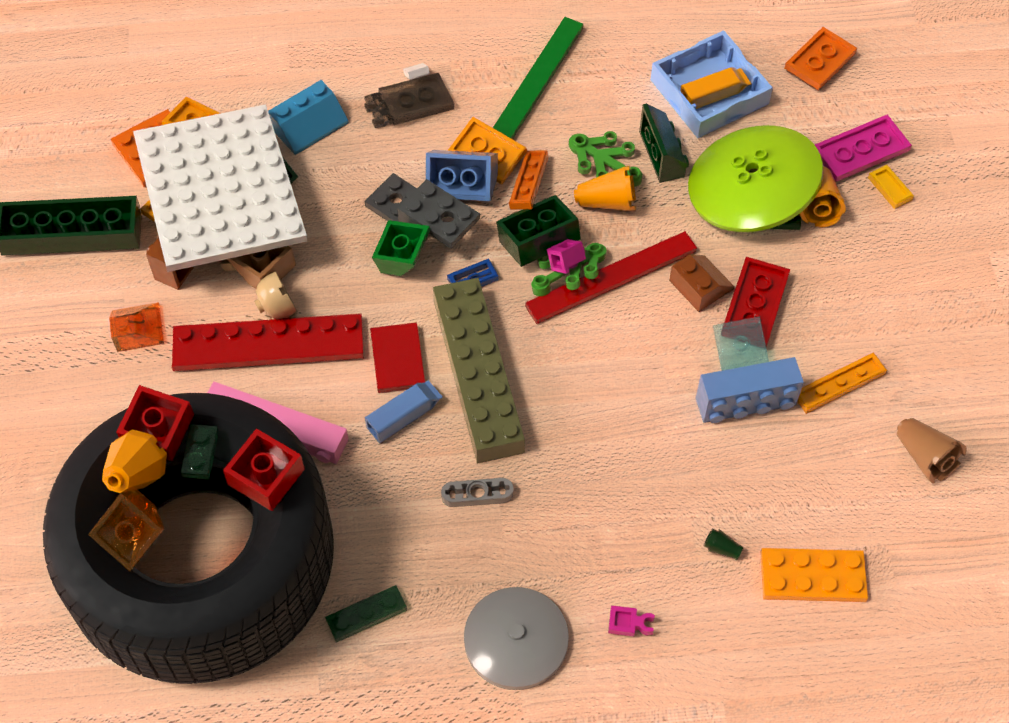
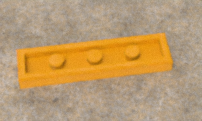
M873 352L802 387L797 402L807 414L885 375L887 370Z

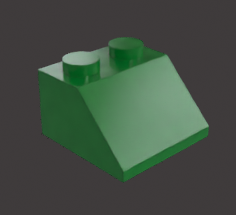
M388 220L372 256L380 273L402 276L412 269L429 234L430 226Z

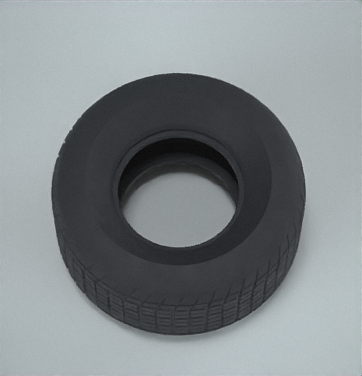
M211 393L172 394L171 396L189 401L194 416L173 461L166 459L165 474L145 488L118 493L109 490L102 481L103 469L110 445L119 438L116 431L127 409L103 422L75 448L61 468L49 494L50 499L47 501L46 515H44L43 530H45L43 532V547L45 549L43 550L45 562L47 563L46 567L57 594L83 634L96 649L98 648L99 652L122 668L127 667L126 670L138 675L142 674L146 678L169 683L197 684L227 679L249 671L275 656L295 639L315 613L326 590L333 563L334 538L319 471L306 447L286 425L265 410L232 397ZM256 428L301 454L305 469L273 511L229 486L223 469ZM197 493L223 495L243 505L253 516L252 530L242 552L228 567L212 577L193 583H166L150 578L134 567V548L142 527L158 509L174 499Z

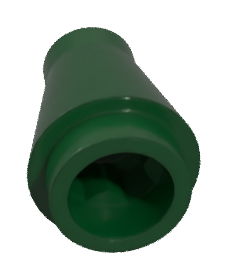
M713 528L703 545L708 548V552L731 557L735 560L739 558L743 550V546L735 542L722 530L718 529L717 531Z

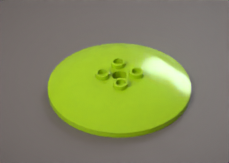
M771 125L748 127L720 138L699 156L690 172L688 181L689 196L696 212L705 221L718 228L734 232L762 231L791 220L809 206L822 184L823 163L821 155L813 142L795 130ZM755 168L758 169V170H757L756 172H754V173H749V172H748V171L751 170V169H755Z

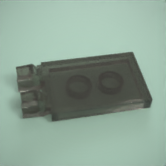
M439 73L378 88V93L367 95L364 98L366 101L364 107L367 113L372 112L374 118L372 123L375 128L385 127L388 123L397 125L453 110L455 105Z

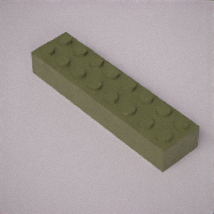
M479 278L433 287L434 305L477 464L525 453V438Z

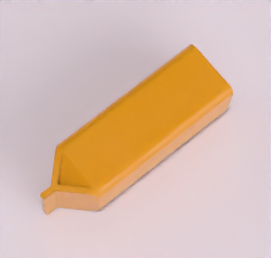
M730 67L683 84L680 91L690 104L695 103L696 109L739 94L747 86L751 85V82L742 68Z

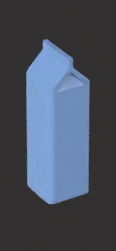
M429 380L425 383H416L365 417L366 427L378 443H381L433 409L436 403L443 397Z

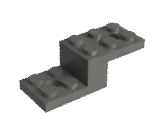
M394 173L364 201L365 207L386 221L391 220L430 226L429 234L451 249L480 219V213L426 179L416 188ZM394 198H399L402 200L400 203L391 202V200ZM447 216L454 219L451 222L442 221Z

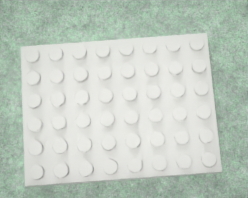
M266 104L133 131L167 272L307 242V234Z

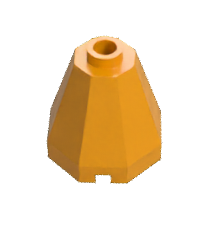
M132 429L111 443L102 481L109 490L123 493L142 489L165 474L167 453L163 447L159 449L156 445L158 441L154 435Z

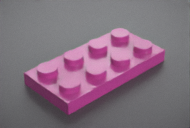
M888 114L815 144L821 155L823 166L831 171L835 182L910 151L912 146Z

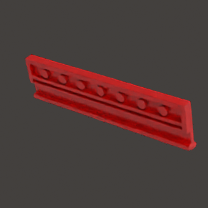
M362 313L173 326L171 367L173 371L364 359Z

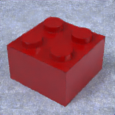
M139 385L116 433L118 437H122L133 429L152 434L158 441L156 445L159 449L163 447L166 451V459L173 461L194 416V412L189 401Z
M256 428L223 469L229 486L273 511L305 469L301 454Z

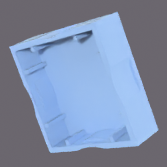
M724 30L699 41L691 48L678 51L652 63L650 80L697 138L769 105L773 87L757 68L746 60L740 48ZM730 67L742 68L751 82V85L747 86L739 94L696 109V104L691 105L680 91L683 84Z

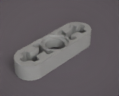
M506 478L448 482L442 487L441 497L443 503L448 507L507 503L513 497V484ZM501 486L504 487V489L506 490L505 494L501 495L499 491V487ZM479 487L485 493L482 497L475 498L470 494L471 490ZM488 487H491L492 496H489ZM463 489H466L467 498L463 497ZM452 490L455 491L456 494L455 498L453 499L450 498L449 495L450 491Z

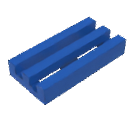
M489 259L447 275L449 283L479 278L481 287L499 280V276ZM485 268H488L487 270H484V271H482V272L475 273V272H478V271L483 270V269H485ZM469 275L467 278H464V279H462V280L456 281L457 279H460V278H462V277H465V276Z

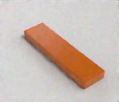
M534 150L525 153L509 201L510 210L533 208L549 158L548 150Z

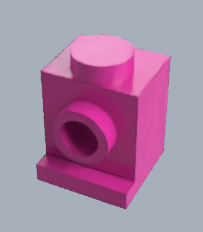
M567 239L547 249L551 270L567 274L570 272L569 269L575 268L579 262L586 259L585 249L580 241Z

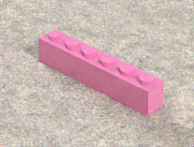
M213 382L207 392L242 400L265 410L286 425L303 443L309 454L315 456L321 462L337 464L349 440L346 428L226 385Z

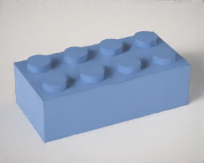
M795 357L712 372L700 376L696 402L703 423H718L733 417L739 419L754 413L765 414L770 410L780 408L787 410L796 405L804 381Z

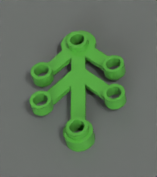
M613 131L606 132L604 136L588 138L584 134H574L570 137L568 144L571 151L577 154L579 173L588 174L591 171V162L587 160L586 153L594 158L596 177L608 173L605 171L604 164L614 170L626 166L612 157L633 156L635 145L632 142H625L622 144V147L597 149L594 147L598 145L614 146L617 142V135ZM631 167V170H628L627 173L629 176L635 175L633 176L634 187H637L642 182V172L637 167Z
M592 243L584 248L586 259L579 262L575 268L569 269L570 275L565 279L566 287L569 290H576L580 287L581 266L586 262H589V264L584 267L585 277L587 279H594L598 276V263L604 261L607 254L604 245ZM548 255L538 259L540 268L547 269L551 267ZM554 271L547 276L538 275L534 277L531 283L533 294L536 296L549 294L551 291L550 284L566 274Z

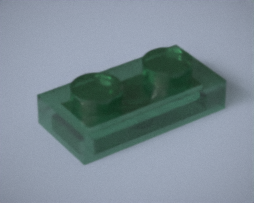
M190 425L181 468L182 477L210 478L219 433L217 426Z

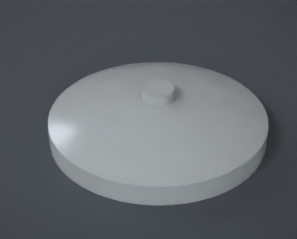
M509 587L492 592L475 605L466 621L464 646L471 666L484 680L503 689L525 690L543 684L559 670L568 649V627L562 612L551 599L532 589Z

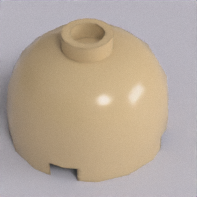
M276 271L267 275L259 282L256 288L258 299L254 302L260 313L265 311L271 318L284 319L298 312Z

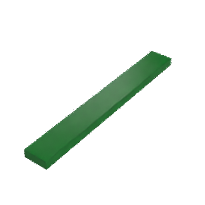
M568 17L563 18L493 126L495 130L511 139L515 137L583 30V23Z

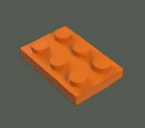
M822 27L785 63L784 69L815 89L820 90L856 54L857 47Z

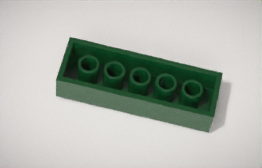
M137 195L0 202L1 256L140 249L142 213Z

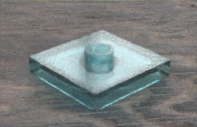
M760 316L713 325L721 371L769 362Z

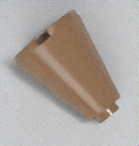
M914 418L902 420L897 427V437L931 483H935V479L941 482L948 478L961 464L958 461L960 455L962 454L964 457L966 455L967 448L962 442Z

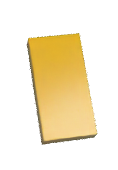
M888 165L869 173L868 179L894 209L913 200L914 195Z

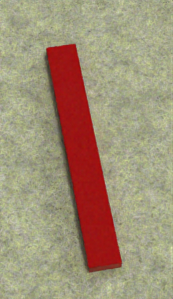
M686 231L599 269L598 276L594 279H587L585 276L579 278L580 287L576 290H569L565 284L550 291L545 296H539L525 302V307L535 323L538 324L678 261L689 254H693L697 251V247Z

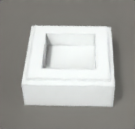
M424 63L403 69L404 75L410 80L429 75L430 73L428 66Z

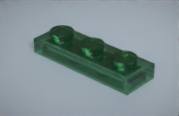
M395 585L325 617V620L337 643L407 611V606Z

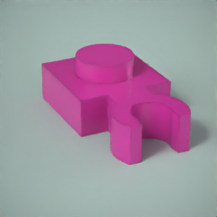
M611 605L608 633L634 637L635 630H639L644 635H653L654 628L646 627L644 622H654L655 615L645 613L642 616H636L637 608Z

